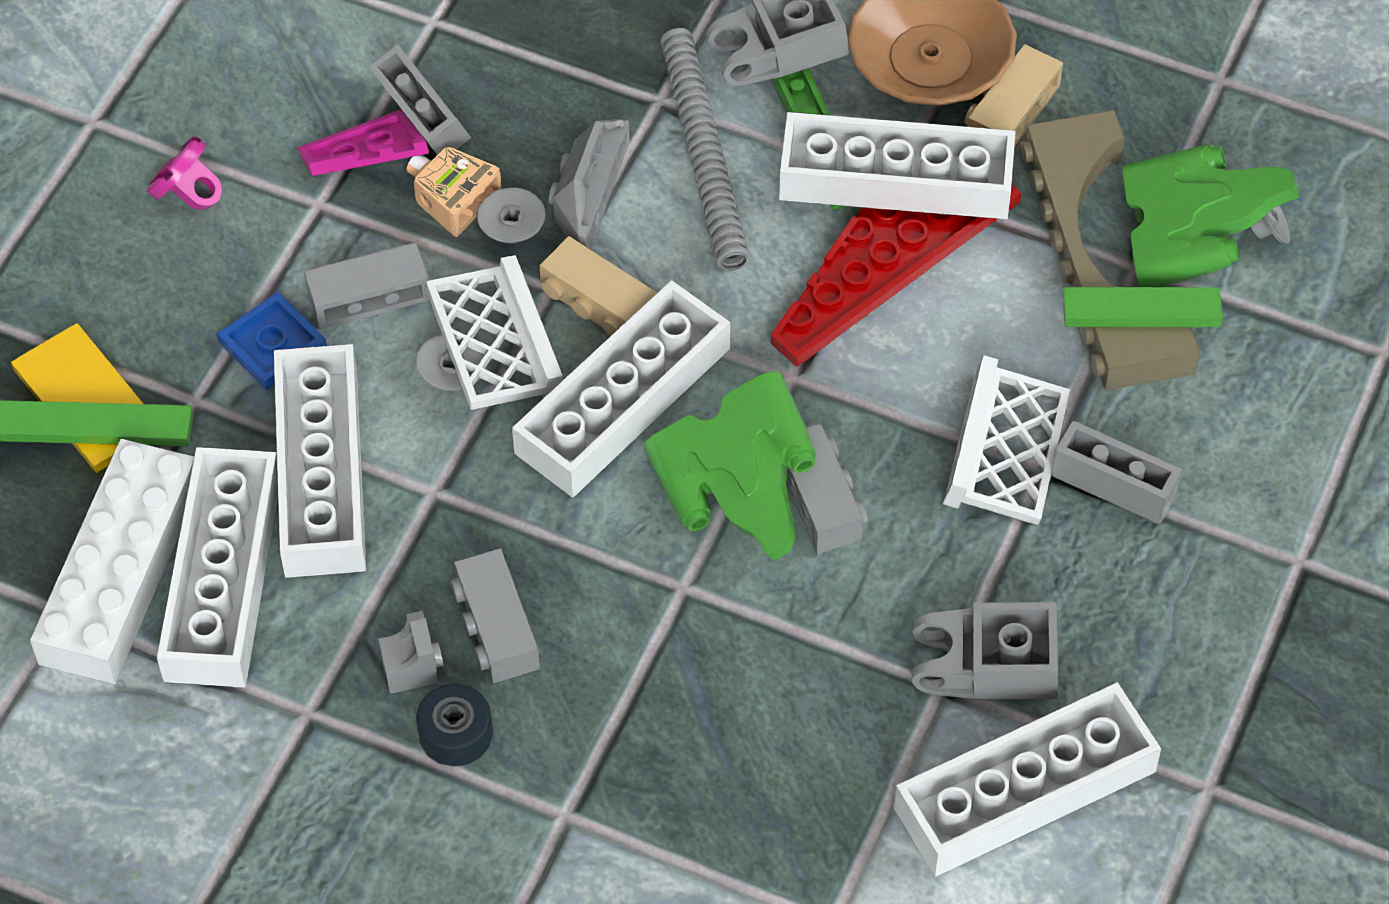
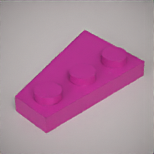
M402 110L298 147L301 161L312 176L429 154L426 140Z

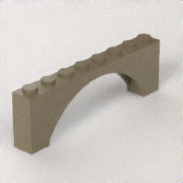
M1114 110L1027 125L1025 141L1020 143L1022 160L1024 163H1029L1031 167L1030 182L1034 193L1039 192L1041 197L1040 213L1044 223L1049 222L1051 227L1050 243L1054 253L1059 252L1061 257L1060 273L1064 283H1069L1070 287H1113L1097 270L1085 250L1078 227V211L1086 193L1099 175L1111 164L1121 162L1124 136ZM1080 327L1084 345H1090L1093 353L1091 354L1092 371L1095 377H1101L1105 391L1195 375L1200 351L1191 327Z

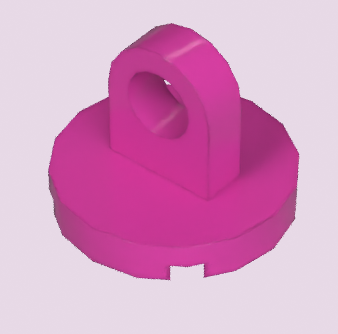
M197 135L192 136L182 145L181 151L175 157L169 159L149 183L150 186L147 188V193L157 201L169 190H172L187 205L197 210L209 209L218 202L222 195L220 180L197 159L207 144ZM198 181L206 184L210 192L209 198H201L195 193V182Z

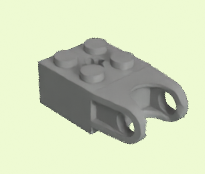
M752 0V4L714 21L706 32V40L711 49L722 52L735 51L721 66L725 81L734 86H743L783 77L850 54L846 25L834 0ZM727 29L733 30L730 36L720 40L715 39L719 32ZM748 64L747 69L742 73L731 74L735 67Z
M1057 602L973 603V608L928 613L914 621L912 626L914 639L930 647L940 648L947 652L945 656L931 659L917 665L913 669L912 683L918 690L933 695L969 699H1058ZM927 627H937L942 630L926 631L923 629ZM933 676L942 678L937 680H927L923 677Z

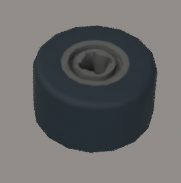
M457 683L442 685L429 692L419 704L416 714L419 741L426 755L432 760L452 767L468 765L481 758L489 748L493 736L490 706L484 696L474 688Z

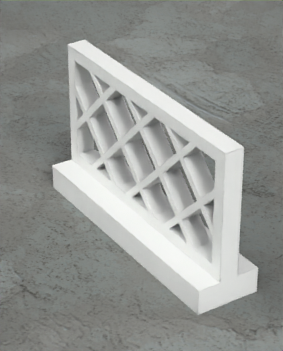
M516 255L501 258L499 267L426 281L425 289L470 410L542 395L544 399L562 382L563 375ZM494 281L497 287L493 297L475 290L478 284ZM453 290L462 296L454 305L441 299L438 292ZM468 298L486 306L480 316L462 309ZM493 309L508 316L509 320L504 328L486 320ZM455 317L473 324L467 335L451 328L450 325ZM480 328L498 336L491 347L473 339ZM504 339L520 347V352L516 358L498 350ZM467 347L485 355L478 366L462 358V354ZM491 359L509 366L503 377L485 370ZM518 370L531 376L533 384L520 386L509 380L514 372ZM478 378H481L496 385V388L493 392L476 395L473 385Z
M983 355L973 378L943 504L958 509L961 502L1038 525L1043 513L1055 450L1058 446L1070 389L998 368V359ZM999 382L1014 386L1021 396L1007 402L998 390ZM1045 395L1058 399L1057 407L1044 413L1034 398ZM1026 402L1035 418L1021 423L1012 408ZM1004 413L1013 428L999 434L990 420L992 417ZM1041 424L1050 438L1048 441L1037 445L1027 430ZM1019 435L1029 450L1014 456L1005 440ZM996 445L1005 461L991 466L983 455V450ZM1034 457L1042 468V473L1029 478L1020 462ZM979 466H980L983 471H981V472L978 473ZM1011 467L1021 482L1007 489L996 473ZM988 477L998 493L989 497L973 491L975 483ZM1026 489L1035 502L1034 509L1018 506L1012 495Z

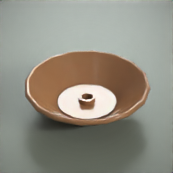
M864 0L851 17L848 45L856 69L877 90L906 103L942 106L971 100L996 85L1014 61L1017 33L1007 9L998 0Z

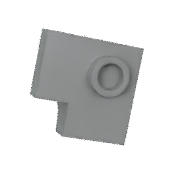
M423 611L407 614V622L399 633L378 639L390 694L437 684L436 668L443 666L439 643H431Z

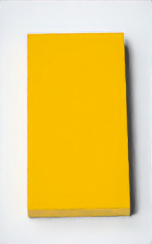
M78 323L11 361L14 372L34 397L41 402L143 404ZM72 443L95 473L109 466L118 444Z

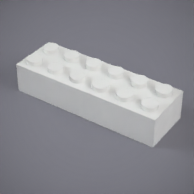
M787 112L780 168L779 200L1008 219L1015 131Z
M671 280L512 427L514 454L573 498L730 349V322Z
M353 344L274 350L280 555L285 578L366 571L358 380Z
M120 439L30 639L38 665L116 684L180 535L194 456Z
M196 447L157 654L164 682L246 688L278 500L276 452Z
M1117 682L896 785L894 810L936 877L1155 773L1161 748Z

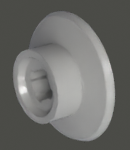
M504 188L491 193L481 202L477 212L478 224L482 231L490 238L508 244L520 243L533 237L543 226L546 216L542 201L532 192L521 188Z
M1280 205L1273 208L1255 225L1251 226V229L1259 239L1273 234L1281 243L1288 244L1290 242L1289 227Z
M443 334L427 340L420 347L416 356V367L421 377L428 384L440 390H463L457 372L453 369L455 367ZM469 347L462 354L464 360L477 366L485 356Z

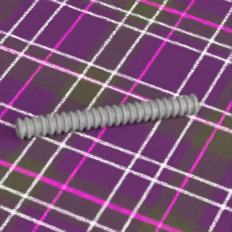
M685 28L671 29L662 35L660 44L663 48L669 79L672 83L674 99L676 100L678 114L681 119L685 142L688 146L692 169L695 173V181L697 182V189L702 201L704 216L707 220L716 263L722 270H737L748 264L750 253L745 241L743 226L740 222L738 207L735 203L733 188L730 185V177L728 176L721 143L718 139L716 123L711 112L702 70L697 59L693 36Z

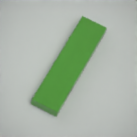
M1063 287L1064 327L1222 326L1223 314L1220 287Z

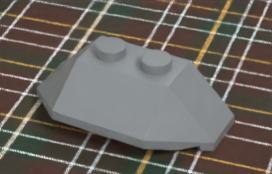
M600 120L590 125L575 139L570 154L564 153L560 164L559 183L553 182L550 189L549 204L554 205V221L566 238L570 236L590 250L630 144L629 120Z

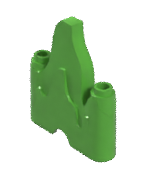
M1213 144L1201 145L1123 165L1126 201L1129 207L1135 209V217L1140 224L1131 232L1134 266L1140 287H1165L1233 266L1235 261L1240 260V253L1235 238L1227 239L1226 236L1255 225L1273 208L1299 198L1298 183L1293 172L1283 167L1223 170V168L1227 167L1223 149L1221 146L1214 147Z
M771 371L763 373L725 394L721 401V409L714 418L700 420L693 415H688L649 437L644 443V450L682 524L688 527L689 531H699L709 525L712 512L708 502V495L710 492H713L721 509L738 530L756 538L765 553L772 561H775L789 553L795 541L794 519L786 486L787 471L789 468L793 469L795 473H803L810 470L816 463L814 459L816 452L782 373Z

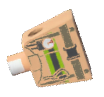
M451 147L444 148L432 161L423 155L413 156L407 166V172L415 177L414 190L418 205L455 237H458L477 217L481 202L491 193L502 189L500 168Z

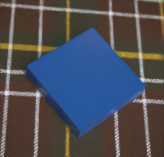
M276 292L217 333L220 345L265 390L275 384L274 350L327 346L326 338L279 292Z

